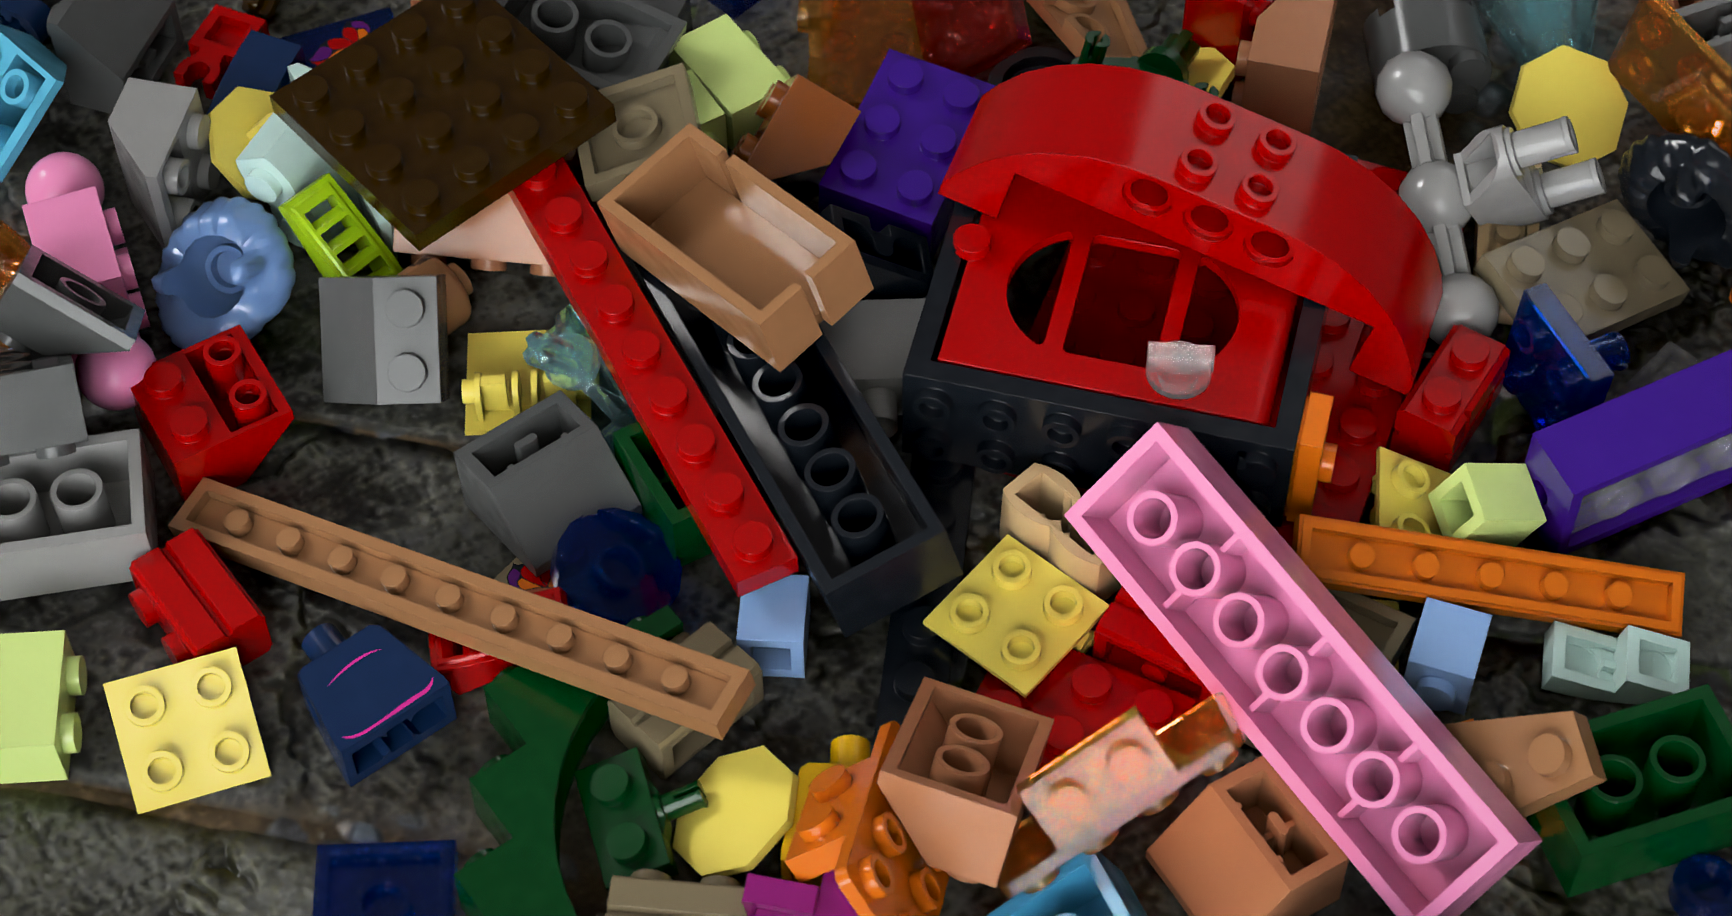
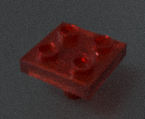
M911 0L924 61L974 77L1032 44L1023 0Z

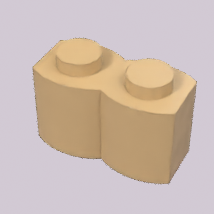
M1032 464L1003 488L999 530L1000 539L1002 540L1009 534L1100 599L1106 601L1122 585L1064 516L1081 498L1079 491L1060 472L1042 464Z

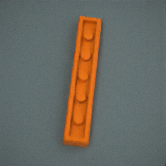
M1299 514L1294 519L1292 549L1326 589L1425 604L1426 598L1429 597L1495 615L1548 623L1559 621L1581 628L1620 634L1627 625L1678 639L1682 637L1685 573L1305 514Z

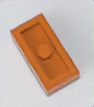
M1311 392L1310 396H1306L1284 516H1287L1286 521L1294 522V519L1299 514L1311 515L1318 481L1331 483L1338 445L1327 443L1326 436L1334 396Z

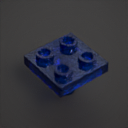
M1543 283L1523 291L1506 342V347L1511 350L1504 372L1503 386L1510 394L1517 397L1532 418L1536 431H1539L1603 404L1614 378V371L1618 372L1628 368L1627 363H1630V351L1623 336L1616 331H1611L1601 337L1589 340L1549 286Z

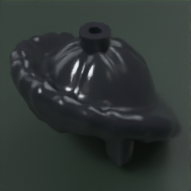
M1666 132L1662 135L1649 134L1643 140L1635 141L1631 148L1623 154L1621 166L1618 170L1620 190L1631 217L1637 219L1640 225L1652 233L1656 240L1665 242L1668 245L1670 265L1673 269L1688 267L1692 258L1701 262H1710L1713 265H1719L1726 269L1732 268V158L1727 151L1720 148L1715 140L1709 137L1699 138L1691 133L1677 134L1675 132Z

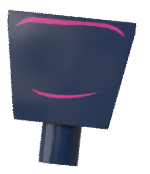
M324 623L312 629L304 638L302 650L311 662L303 666L297 674L303 698L316 727L343 778L350 787H353L457 719L448 680L381 625H368L348 639H345L332 623Z

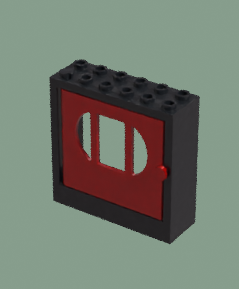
M1346 154L1353 160H1358V156ZM1016 174L997 218L959 202L955 203L902 374V452L915 454L930 461L945 460L980 467L985 471L995 474L1010 473L1020 475L1032 464L1038 463L1060 472L1075 487L1090 489L1156 422L1189 428L1270 524L1281 528L1306 396H1310L1329 308L1304 297L1276 427H1269L1298 294ZM1069 240L1072 244L1046 337L1043 343L1036 344L1021 331L1010 313L1007 302L1008 286L1016 270L1028 257L1044 247ZM1094 244H1105L1174 257L1179 260L1152 367L1144 368L1064 351L1091 249ZM1201 266H1207L1224 281L1231 291L1237 306L1238 324L1231 340L1216 356L1194 368L1176 371L1174 366L1198 269Z

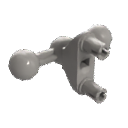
M1403 51L1388 60L1377 76L1376 97L1382 112L1393 122L1402 124L1404 127L1412 169L1399 186V196L1424 227L1435 248L1442 273L1443 295L1429 337L1438 345H1441L1453 325L1460 324L1490 337L1498 325L1499 301L1493 288L1486 281L1471 275L1462 228H1464L1471 216L1479 225L1488 223L1525 226L1549 220V215L1554 214L1555 207L1606 194L1602 169L1595 157L1545 173L1542 168L1536 169L1534 166L1579 153L1576 134L1568 116L1515 132L1512 127L1504 125L1483 130L1461 152L1453 154L1455 164L1449 163L1439 118L1451 102L1452 77L1447 66L1436 56L1423 51Z

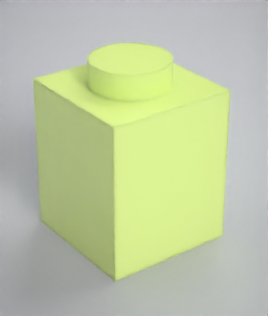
M1464 463L1428 494L1442 536L1515 547L1547 521L1527 465L1524 463Z

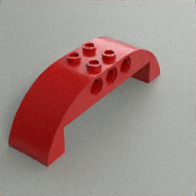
M1093 63L1054 65L1024 72L998 84L981 97L941 183L938 194L997 218L1015 175H1021L1363 322L1364 325L1348 370L1405 395L1409 393L1443 295L1442 273L1435 248L1420 220L1402 198L1372 171L1343 152L1311 136L1189 84L1167 76L1130 67Z

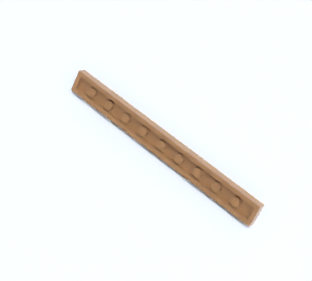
M206 477L202 478L168 524L174 537L192 527L199 529L220 557L723 740L756 686L749 669Z

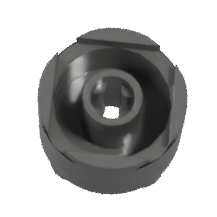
M1393 0L1395 8H1392L1380 17L1378 8L1369 15L1364 23L1362 36L1375 96L1377 76L1388 60L1403 51H1423L1441 60L1447 66L1452 77L1451 102L1445 110L1447 113H1465L1472 110L1478 104L1477 94L1489 82L1492 75V65L1479 10L1473 0H1470V4L1461 0Z

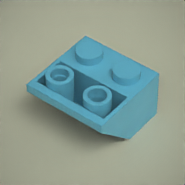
M0 24L1 183L64 84L67 65L32 35Z

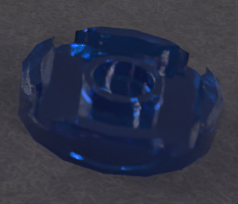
M618 508L599 509L596 514L587 515L582 518V515L569 524L553 550L550 567L553 587L560 586L566 592L568 606L625 626L639 616H649L667 604L669 607L672 605L680 592L682 567L678 556L674 560L665 543L664 533L658 525L639 513Z

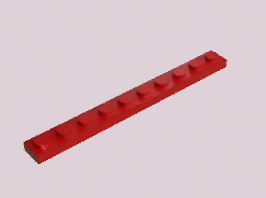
M563 157L508 193L736 595L741 597L799 572L798 556Z

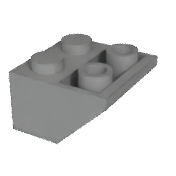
M128 77L108 119V124L131 202L164 249L168 246L173 231L182 225L183 218L187 214L197 211L203 204L208 190H214L218 185L221 172L211 163L209 130L211 121L210 117L203 112L197 88Z

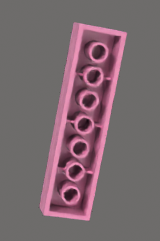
M1156 422L1064 514L1066 519L1396 916H1459L1543 841L1189 428Z

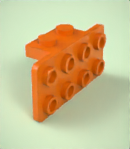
M895 720L880 726L870 758L847 768L844 765L832 766L820 773L811 782L785 863L799 883L835 869L834 875L839 888L859 916H940L950 875L946 871L926 864L877 784L882 765L901 727Z

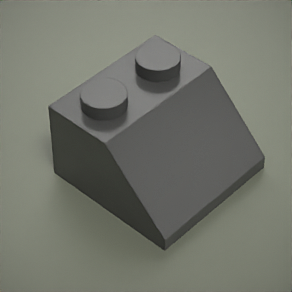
M445 274L319 277L324 402L392 405L442 403L450 399Z

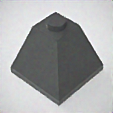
M32 245L0 296V341L16 351L29 353L32 349L43 356L130 351L137 339L145 310Z

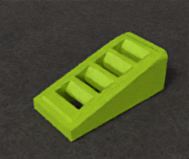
M330 173L323 174L278 207L323 277L353 276L366 265H369L373 271L368 276L397 275L403 271L393 253ZM324 200H327L332 209L311 223L305 214ZM341 221L345 230L326 243L321 234ZM355 243L359 251L342 263L337 255Z

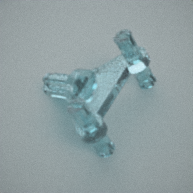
M567 305L555 315V325L547 332L542 334L534 331L525 338L528 347L522 355L528 365L545 371L546 377L553 385L569 391L582 390L612 420L600 432L610 450L614 453L612 433L637 422V419L604 363L598 346L590 338L573 306Z

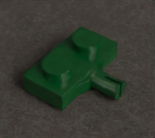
M637 747L574 772L605 888L608 892L613 875L631 877L633 872L641 869L658 870L670 877L678 874L670 845L672 833L671 820L709 806L704 789L698 779L661 795L654 787L646 759Z

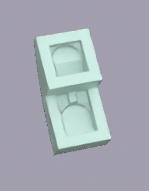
M1554 621L1544 633L1541 689L1585 699L1636 705L1689 689L1690 642L1631 625H1627L1617 638L1559 621Z

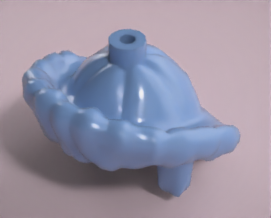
M221 196L214 201L204 202L197 211L187 214L183 218L182 225L173 231L168 246L163 249L162 264L158 274L153 276L151 282L153 289L156 291L155 303L159 307L158 316L161 321L162 330L171 337V341L175 346L185 349L239 324L250 340L263 329L267 322L280 313L291 295L292 287L296 282V272L293 267V252L288 245L287 236L278 227L277 218L273 214L265 212L261 204L251 203L244 197L240 196L230 199Z

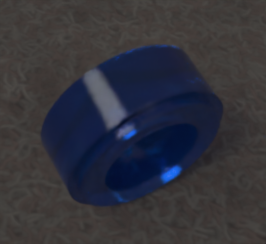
M1696 854L1681 861L1676 867L1668 889L1669 900L1679 916H1732V865L1728 861L1710 854Z

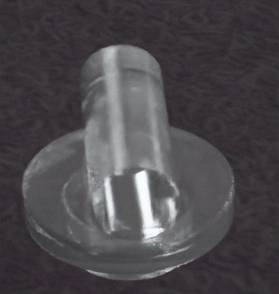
M1148 341L1145 370L1148 383L1156 392L1172 399H1188L1201 394L1207 389L1212 379L1215 346L1193 344L1186 341Z

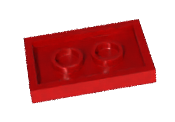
M1074 649L1059 662L1026 698L990 672H987L976 691V694L1055 719L1038 771L1039 776L1139 818H1142L1195 714L1197 702L1194 698Z

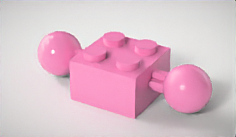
M72 152L52 153L40 159L27 176L25 196L28 204L22 205L32 245L145 310L140 291L131 294L127 292L139 288L127 247L114 249L115 245L125 243V239L115 207L102 209L105 187L99 170L87 158ZM146 310L140 329L151 327ZM139 332L130 351L72 354L77 383L82 394L94 405L112 411H122L135 407L131 387L144 379L146 370L156 361L152 349L141 339Z

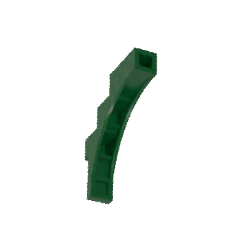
M668 604L649 616H639L625 625L667 641L683 632V622ZM514 664L502 670L491 683L483 687L490 723L513 752L509 755L501 754L490 759L481 767L477 774L469 778L475 812L500 846L495 849L487 848L479 851L465 863L461 870L453 874L460 906L467 916H577L567 895L561 875V829L567 798L575 778L574 772L578 770L591 742L609 717L607 701L610 699Z

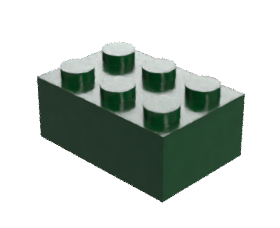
M1709 684L1588 720L1607 781L1526 817L1531 827L1543 839L1540 846L1568 898L1732 846V724Z

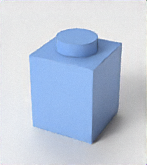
M790 575L740 597L736 643L737 646L759 663L763 676L805 678L810 623L809 575Z
M1429 597L1426 598L1407 662L1404 679L1431 710H1448L1465 715L1490 626L1491 614Z

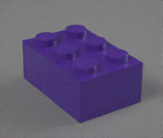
M889 49L858 108L861 111L819 183V213L829 204H833L869 217L871 229L880 232L885 226L891 224L927 237L932 261L948 229L956 201L938 194V191L981 97L996 85Z

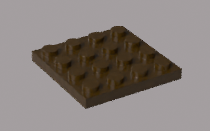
M422 0L269 96L274 113L418 251L441 238L617 121L614 104L496 0Z

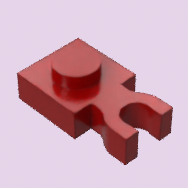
M216 4L188 41L191 56L181 61L174 70L173 74L176 85L191 87L195 80L204 78L202 84L206 98L213 99L229 64L249 32L254 30L270 35L267 20Z

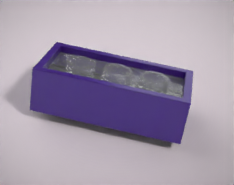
M1732 349L1532 434L1524 464L1527 465L1547 519L1535 531L1549 552L1566 555L1732 483Z

